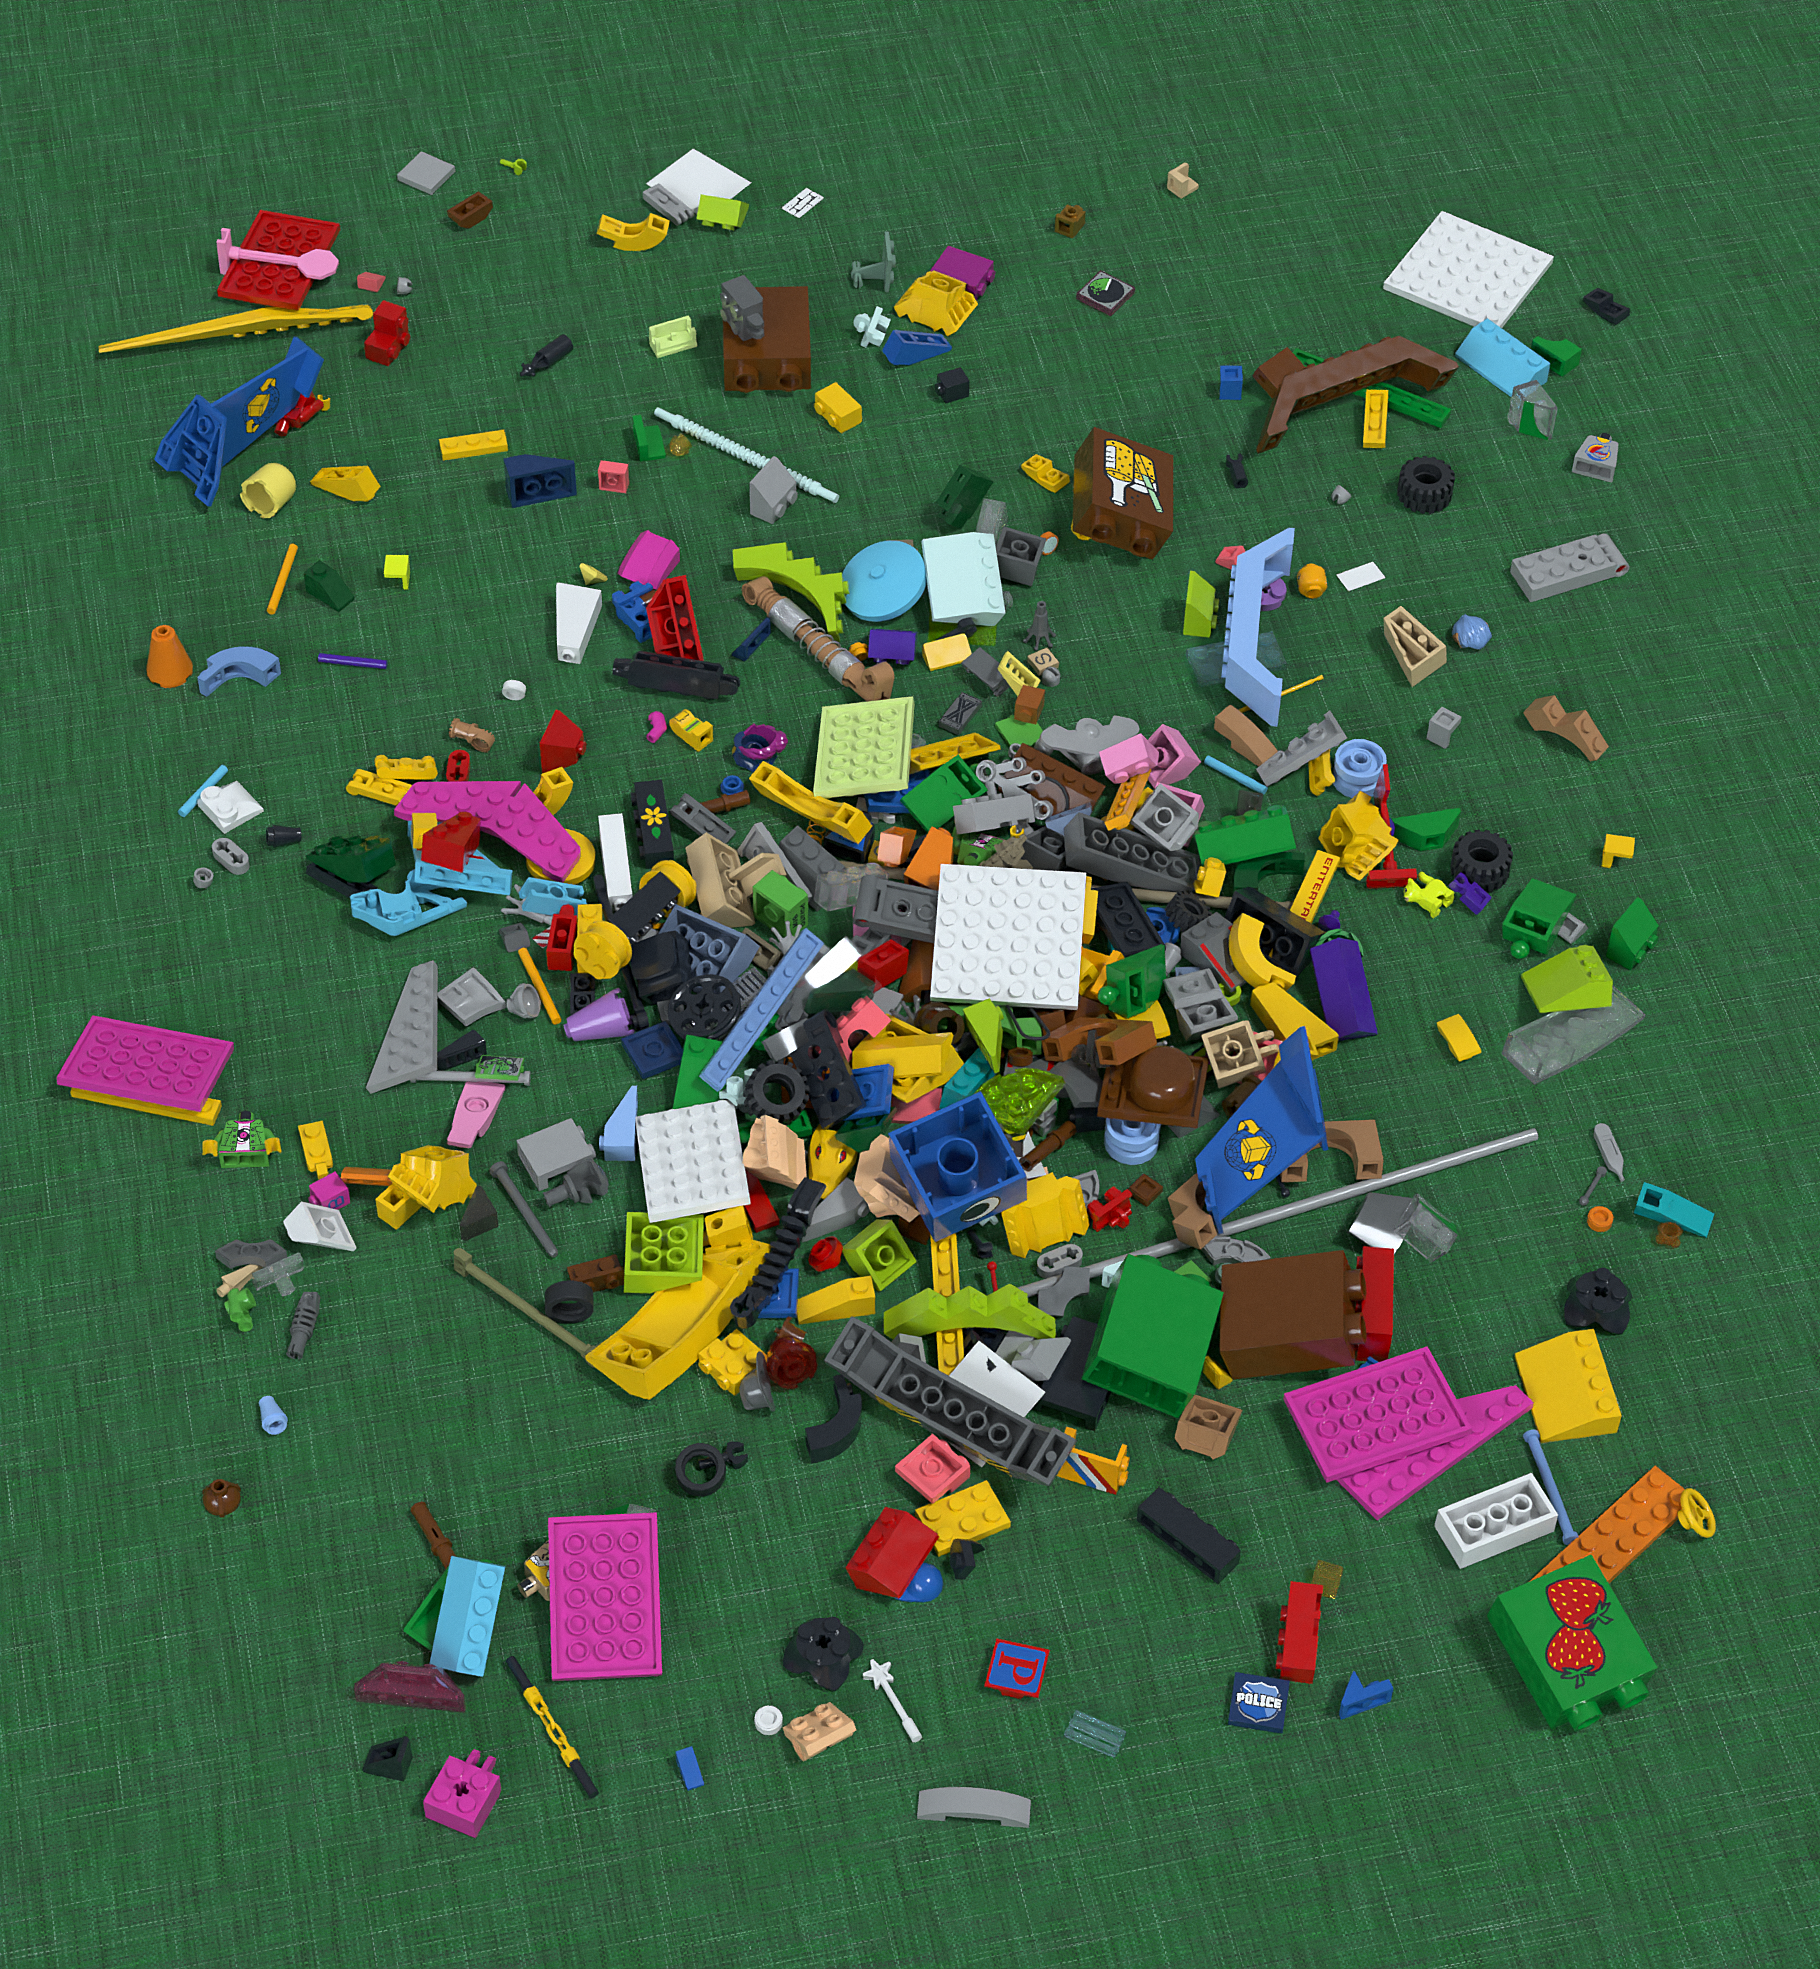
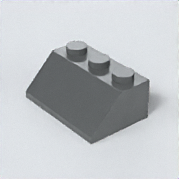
M798 825L780 841L779 848L809 889L812 898L808 904L815 911L818 912L851 880L845 866Z

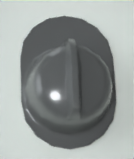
M759 1351L756 1356V1369L748 1373L741 1381L739 1387L740 1396L746 1410L769 1407L772 1412H775L767 1362L762 1352Z

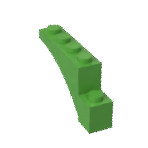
M974 1004L949 1005L951 1010L962 1017L964 1032L969 1031L966 1026L963 1009ZM994 1005L995 1007H1000L1004 1017L1001 1020L1003 1029L1002 1047L1010 1050L1016 1047H1024L1030 1049L1033 1055L1041 1054L1042 1042L1022 1037L1006 1007ZM947 1017L942 1018L938 1022V1033L946 1031L948 1026ZM1016 1018L1020 1028L1026 1035L1042 1037L1040 1023L1036 1018Z

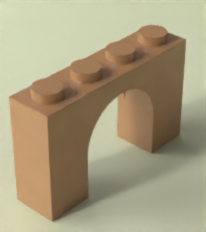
M1375 1120L1325 1121L1328 1147L1340 1149L1351 1157L1356 1179H1382L1383 1155ZM1318 1143L1311 1150L1321 1147ZM1307 1153L1280 1173L1281 1182L1307 1181Z

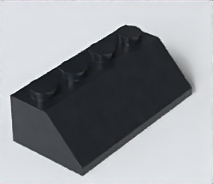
M1251 886L1235 890L1224 917L1233 924L1244 913L1263 922L1264 926L1259 938V946L1263 956L1271 964L1295 975L1296 978L1312 961L1310 949L1315 947L1320 937L1326 933Z

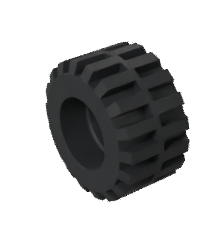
M1414 457L1413 460L1409 459L1406 461V464H1403L1399 475L1397 489L1399 501L1404 503L1406 508H1411V511H1419L1422 514H1425V512L1432 514L1435 511H1442L1452 500L1455 473L1451 470V466L1445 464L1443 460H1437L1436 457Z
M1480 829L1475 830L1473 833L1471 831L1466 832L1465 836L1461 835L1454 844L1450 865L1451 875H1454L1453 879L1461 872L1467 877L1470 884L1475 881L1488 893L1493 892L1494 888L1500 889L1502 884L1505 885L1509 878L1513 858L1511 845L1507 844V840L1504 837L1500 838V834L1496 832L1494 834L1490 833L1489 830L1481 832Z
M770 1060L767 1061L766 1065L763 1063L759 1065L748 1079L743 1092V1097H746L744 1105L749 1107L748 1114L750 1116L754 1114L756 1118L761 1119V1116L767 1115L778 1119L779 1123L787 1126L792 1120L795 1121L805 1108L809 1099L807 1095L810 1091L809 1085H805L807 1082L806 1076H800L802 1070L799 1067L796 1070L792 1068L793 1063L788 1062L787 1065H784V1060H778L776 1063ZM768 1083L782 1085L788 1091L789 1102L783 1105L771 1103L764 1095L763 1086Z

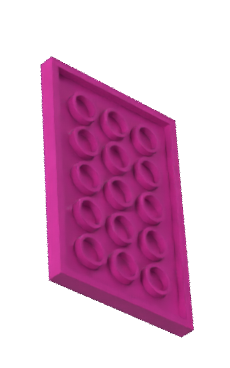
M92 1015L59 1072L57 1085L201 1112L234 1050V1043Z
M1428 1346L1285 1393L1283 1398L1326 1483L1472 1433V1427Z
M657 1513L548 1517L552 1681L662 1676Z

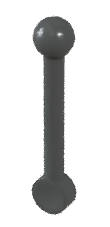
M1600 1166L1597 1168L1595 1179L1585 1195L1579 1198L1581 1205L1585 1206L1589 1203L1588 1198L1600 1178L1606 1176L1607 1169Z

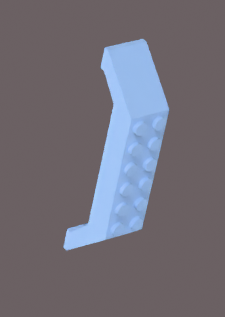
M1288 528L1238 555L1237 565H1232L1231 578L1235 579V581L1230 580L1229 595H1233V597H1229L1228 612H1232V614L1227 613L1226 628L1230 630H1226L1224 644L1229 645V647H1224L1223 662H1227V664L1222 665L1221 678H1226V689L1269 725L1275 727L1278 725L1282 678H1276L1256 659L1261 595L1263 588L1283 575H1290L1294 528Z

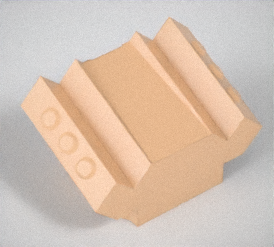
M767 1115L761 1116V1119L756 1118L750 1131V1139L743 1154L742 1164H744L746 1170L758 1179L796 1189L803 1178H807L804 1140L798 1138V1135L786 1125L779 1123L778 1119Z
M880 1134L871 1142L868 1151L860 1153L854 1184L859 1195L865 1199L870 1211L877 1218L897 1214L910 1223L920 1213L915 1210L916 1206L890 1158L889 1138Z

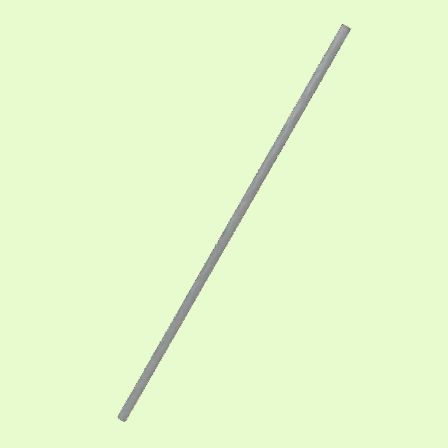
M1535 1128L1383 1174L1382 1179H1367L1222 1224L1223 1234H1218L1217 1227L1215 1226L1217 1233L1215 1237L1229 1236L1538 1140V1133ZM1176 1238L1128 1254L1133 1256L1143 1254L1158 1258L1192 1246L1182 1243ZM1127 1254L1085 1266L1084 1268H1090L1089 1279L1103 1275V1270L1106 1266L1123 1261ZM1061 1274L1017 1288L1027 1293L1029 1298L1037 1295L1039 1289H1047L1054 1286L1060 1280Z

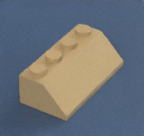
M706 832L686 847L687 862L691 869L692 878L697 884L696 899L699 902L700 915L729 928L752 926L755 924L750 899L746 897L740 880H729L728 874L741 866L737 850Z

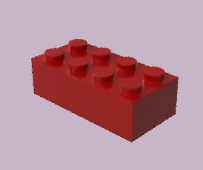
M1363 1246L1362 1255L1356 1258V1269H1362L1364 1272L1367 1296L1366 1300L1355 1301V1313L1362 1312L1364 1315L1367 1341L1364 1344H1355L1356 1361H1367V1358L1370 1356L1376 1361L1381 1362L1388 1359L1393 1335L1394 1249Z

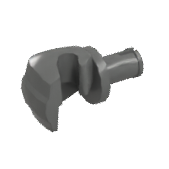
M585 1159L574 1165L567 1172V1175L563 1176L564 1181L562 1185L543 1192V1196L549 1207L568 1198L573 1199L575 1203H593L590 1194L603 1196L608 1193V1177L594 1160Z

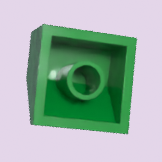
M1637 897L1612 927L1606 953L1607 958L1629 970H1632L1636 963H1642L1646 956V951L1649 948L1653 949L1659 939V936H1657L1659 925L1641 898Z

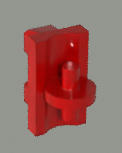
M1113 1186L1104 1194V1200L1107 1204L1103 1206L1098 1200L1090 1202L1087 1205V1213L1093 1219L1092 1228L1097 1232L1108 1224L1112 1228L1116 1225L1120 1228H1126L1129 1225L1128 1216L1132 1214L1129 1200L1132 1197V1193L1128 1189L1121 1192Z

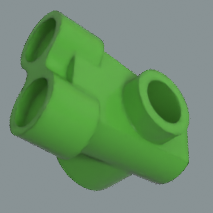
M238 1288L231 1289L228 1292V1301L224 1302L225 1308L230 1315V1320L238 1323L239 1330L247 1332L253 1328L252 1318L248 1310L256 1306L255 1298L248 1288L241 1291Z

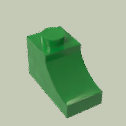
M1537 336L1532 340L1531 350L1550 363L1549 369L1561 377L1579 365L1582 349L1566 338L1562 341H1550Z

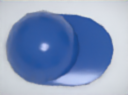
M923 1562L901 1598L896 1599L905 1602L932 1601L939 1596L943 1588L941 1572L934 1565Z

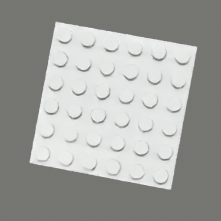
M1441 211L1386 279L1383 289L1474 327L1488 318L1500 328H1503L1551 266L1554 256Z
M941 864L930 1001L977 1004L990 998L994 1005L1077 1010L1086 873Z

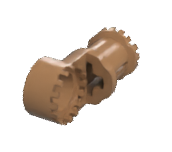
M455 718L450 725L452 727L449 729L450 738L458 737L465 739L480 752H488L495 742L494 735H491V732L488 733V730L480 729L478 724L464 723L460 719Z

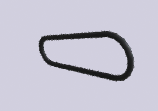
M1009 1005L1005 1006L1022 1037L1034 1041L1049 1038L1051 1035L1050 1030L1032 1007L1027 1008L1047 1034L1045 1036L1033 1037L1026 1035L1020 1028Z

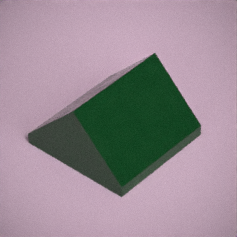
M896 1106L890 1107V1114L847 1120L835 1134V1137L838 1141L858 1153L868 1151L871 1142L880 1134L885 1135L897 1112Z

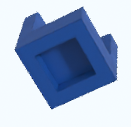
M1220 366V399L1241 400L1242 366Z

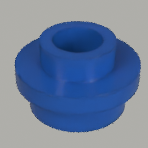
M727 776L721 783L722 794L731 795L744 791V784L737 776Z

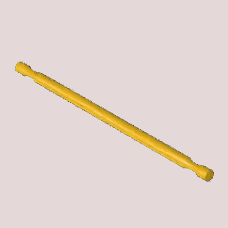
M1317 676L1314 679L1281 691V696L1308 686L1315 681H1320L1323 679V676ZM1246 706L1238 710L1243 713L1250 710V708Z

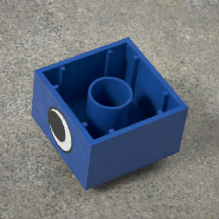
M981 1091L888 1133L890 1158L934 1242L1027 1200V1175Z

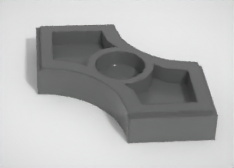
M236 1239L215 1250L216 1258L230 1269L246 1264L259 1265L267 1269L287 1258L286 1250L271 1239L259 1243H245Z
M1064 1266L1061 1278L1054 1286L1037 1291V1308L1054 1318H1063L1065 1307L1072 1299L1089 1294L1090 1268Z

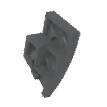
M1073 1056L1064 1062L1060 1061L1043 1076L1050 1094L1054 1097H1070L1075 1108L1098 1107L1103 1081L1094 1070L1078 1057Z
M1369 1192L1356 1211L1357 1217L1347 1233L1368 1247L1393 1248L1395 1254L1422 1206L1419 1200L1421 1202L1423 1200Z

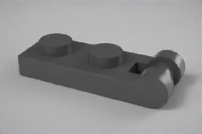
M686 793L680 798L681 802L677 806L674 805L669 811L673 817L681 820L700 836L707 832L723 843L728 844L736 835L735 830ZM687 808H691L693 810L690 814H687L685 812Z

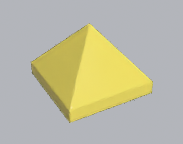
M583 563L579 566L586 585L605 582L608 579L607 576L589 565Z

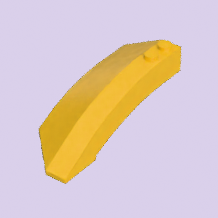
M750 1239L741 1241V1246L726 1249L724 1244L705 1248L706 1253H703L701 1281L655 1292L648 1302L623 1327L585 1355L586 1361L629 1394L648 1400L655 1397L656 1394L670 1385L699 1359L698 1353L716 1340L733 1317L730 1310L732 1301L739 1297L747 1286H752V1277L758 1275V1266L764 1263L765 1253H769L771 1250L770 1244Z

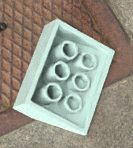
M971 532L923 539L921 543L932 620L958 623V621L964 618L971 617L975 625L995 626L1006 613L994 534Z

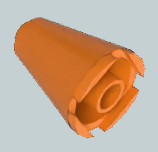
M168 625L158 626L152 631L146 670L149 680L153 684L154 682L160 684V687L174 688L183 685L186 682V678L193 674L192 661L175 630Z

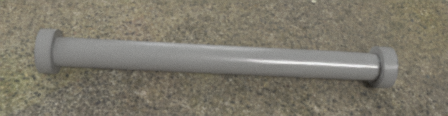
M433 1071L411 1079L410 1082L416 1083V1080L524 1083L525 1086H530L531 1073L530 1071H525V1073L520 1074L519 1080L515 1081L475 1078V1072Z

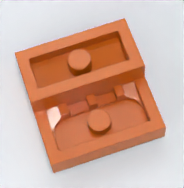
M345 1167L341 1173V1179L347 1184L390 1186L392 1182L388 1175L392 1169Z

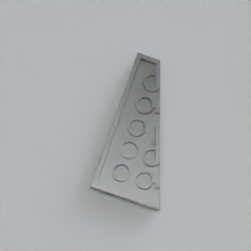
M433 960L413 967L410 970L366 1086L370 1094L437 1070L438 966Z

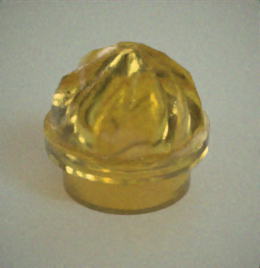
M681 433L672 438L669 447L672 454L681 456L688 454L692 445Z

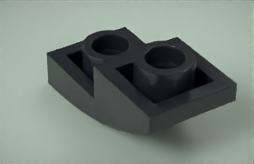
M589 973L570 974V1015L595 1001V977Z

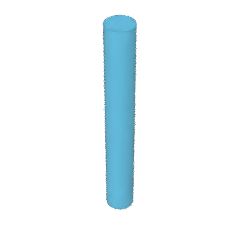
M1209 755L1204 760V764L1262 795L1268 789L1267 786Z
M221 765L178 810L180 816L185 817L198 804L197 799L201 798V792L205 788L215 786L228 772L226 766Z

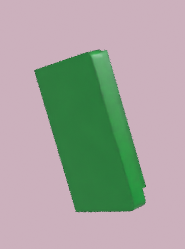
M633 415V433L640 462L666 458L659 426L644 427L641 415Z

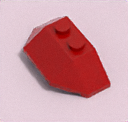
M686 575L664 579L646 607L655 653L704 661Z

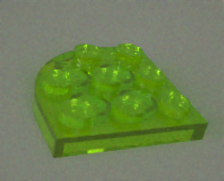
M1035 1068L1015 1069L1016 1073L1007 1074L1003 1077L1000 1074L994 1076L980 1086L974 1094L982 1092L997 1122L1001 1123L1004 1129L1024 1135L1065 1085L1062 1076Z

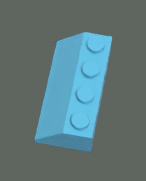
M1488 318L1472 328L1455 353L1456 358L1517 402L1547 382L1550 363Z
M451 1556L429 1665L483 1677L505 1566Z

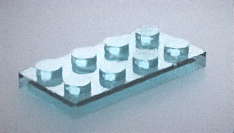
M1273 632L1258 634L1256 659L1271 673L1286 670L1287 662ZM1225 641L1186 649V657L1200 687L1226 682V678H1221L1222 665L1227 664V662H1223L1224 647H1229V645L1224 644Z

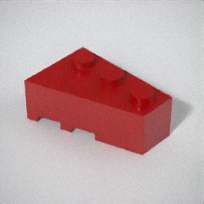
M459 812L425 832L422 839L421 861L463 873L465 864L469 863V857L473 856L479 845L481 818L472 816L469 812Z

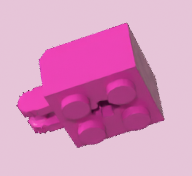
M475 1749L472 1750L466 1762L449 1755L423 1801L426 1818L474 1838L477 1837L501 1792L500 1777L491 1773L496 1758L489 1755L482 1768L476 1767L481 1752Z

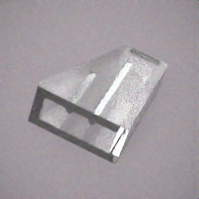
M984 498L976 532L994 534L996 547L1002 529L1006 527L1008 522L1006 503Z
M845 936L792 988V991H796L798 988L807 989L811 994V1001L809 1003L811 1005L863 953Z

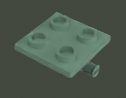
M889 232L884 233L882 262L862 268L860 267V262L857 261V267L856 261L852 263L851 278L854 280V287L857 288V285L859 288L862 287V279H883L884 291L889 292L890 284L894 282V272L891 269L895 268V255L891 254L894 252V242L890 240Z

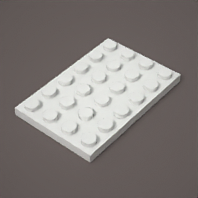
M729 1099L636 1117V1129L650 1223L751 1204L745 1167L742 1163L743 1153L735 1105Z

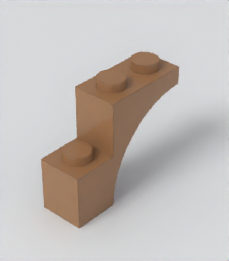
M1555 695L1535 699L1523 712L1534 731H1549L1565 737L1574 743L1586 755L1589 761H1596L1609 747L1586 710L1566 714Z
M1196 1173L1170 1195L1168 1201L1173 1216L1176 1218L1172 1223L1178 1241L1201 1250L1217 1233L1211 1215L1202 1211L1206 1191L1204 1190L1203 1181L1199 1182L1198 1174Z

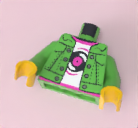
M1015 825L1010 828L1011 837L1019 838L1020 835L1024 834V828L1019 834H1016ZM955 826L952 833L953 853L955 856H958L957 863L959 865L978 866L997 852L994 845L1002 843L1004 839L980 832L957 834Z
M250 1111L240 1112L239 1120H229L226 1122L225 1129L221 1130L213 1140H205L202 1143V1155L210 1153L217 1157L219 1152L221 1168L268 1167L270 1164L268 1157L270 1152H282L280 1139L276 1138L270 1129L263 1127L262 1120H254V1114Z

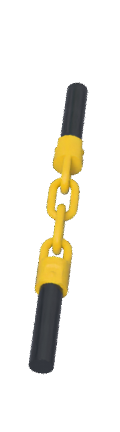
M515 1656L507 1658L505 1662L524 1691V1697L535 1713L540 1716L553 1742L558 1745L564 1762L568 1767H571L589 1798L596 1797L599 1791L579 1761L580 1757L574 1747H570L560 1726L554 1722L536 1686L532 1685ZM540 1703L542 1707L538 1710L536 1705ZM545 1714H546L547 1718L549 1719L550 1723H548L547 1720L545 1719V1717H544ZM555 1728L561 1736L558 1740L552 1733Z

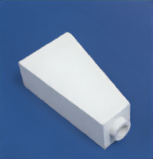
M557 582L558 660L580 664L602 607L601 590Z
M622 813L598 816L605 885L613 912L618 911L632 898Z

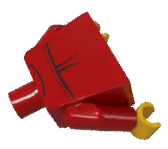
M311 392L309 398L300 394L296 407L275 423L274 432L280 436H287L289 427L301 428L304 422H307L320 410L326 411L330 408V398L323 400V396L319 394L317 400H315L313 392Z

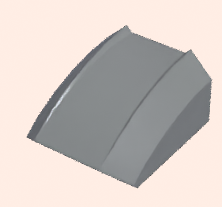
M1160 783L1129 823L1169 851L1181 849L1198 828L1199 814Z

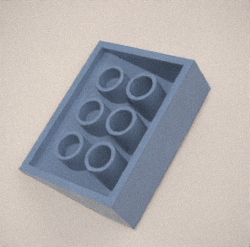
M677 904L673 907L659 932L660 934L676 930L688 940L692 978L700 975L714 974L725 977L732 983L749 967L760 947L747 935ZM698 986L693 988V992L700 993L702 987ZM725 986L717 987L714 990V994H720L725 989Z

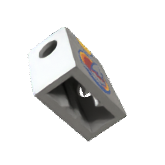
M1601 433L1599 437L1588 436L1575 454L1572 472L1613 482L1618 443L1611 441L1612 437L1607 433Z

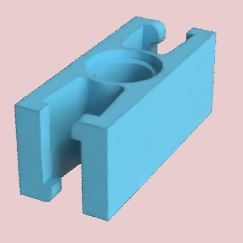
M528 877L519 891L520 898L525 899L522 904V910L553 916V914H559L563 905L569 904L573 906L574 915H577L578 919V905L587 904L586 899L579 900L580 896L584 894L583 886Z

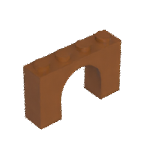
M1079 1017L1050 1032L1049 1038L1041 1040L1046 1061L1064 1062L1083 1051L1097 1047L1100 1064L1120 1065L1157 1045L1152 1021Z

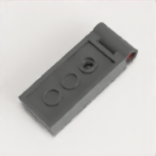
M870 875L862 876L853 923L860 927H869V930L935 943L939 891L884 880Z

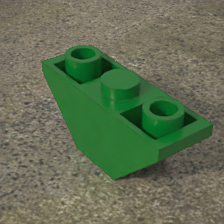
M1460 808L1444 809L1442 811L1393 818L1392 821L1395 826L1393 837L1418 851L1443 848L1459 825L1461 810Z

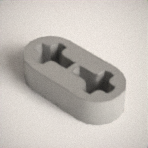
M219 838L213 842V856L227 870L236 875L244 874L249 870L248 855L228 838Z
M1067 1244L1042 1254L1037 1260L1038 1275L1047 1279L1062 1274L1064 1266L1080 1267L1082 1264V1249L1075 1244ZM1044 1264H1048L1049 1266H1053V1268L1049 1269L1048 1266H1045V1267H1044Z

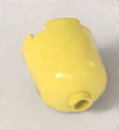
M268 463L241 484L243 492L240 493V497L249 511L253 512L255 510L262 514L261 518H270L292 498L296 490V482L293 474L285 466L278 463Z

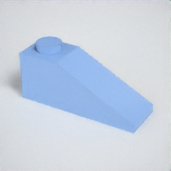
M631 1086L606 1123L604 1136L599 1138V1150L604 1151L605 1161H635L636 1117L638 1109L637 1086Z

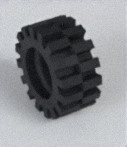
M1185 890L1182 892L1178 891L1165 908V911H1167L1165 913L1166 916L1170 917L1168 920L1170 923H1175L1173 925L1175 928L1180 927L1181 932L1187 931L1212 915V912L1209 911L1210 907L1205 906L1206 902L1204 900L1200 901L1198 895L1194 897L1192 892L1187 894Z

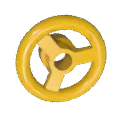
M1691 1488L1683 1490L1680 1498L1682 1509L1678 1511V1519L1681 1525L1686 1530L1693 1529L1704 1538L1712 1537L1716 1530V1523L1709 1504L1696 1490ZM1703 1519L1707 1520V1530L1703 1528Z

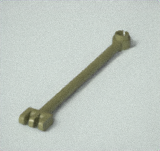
M462 1248L454 1250L455 1271L464 1277L471 1274L580 1352L585 1360V1355L599 1345H586L472 1263V1255Z

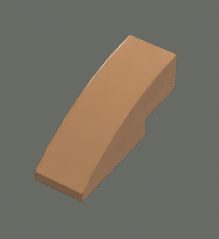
M1231 704L1215 717L1214 730L1231 741L1232 749L1257 766H1261L1278 752L1264 733Z

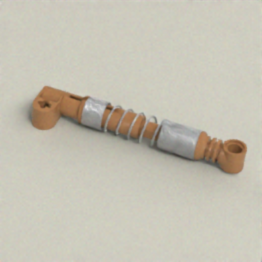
M759 577L742 586V594L747 603L758 605L767 613L770 621L793 642L800 641V648H807L808 655H814L815 661L822 662L824 669L829 668V673L842 685L853 689L866 702L890 699L894 682V671L887 662H881L865 669L860 660L847 649L841 648L840 643L833 641V637L826 634L823 628H818V624L787 597L776 593L773 590L771 581L767 577ZM802 641H804L807 644V646L802 647Z

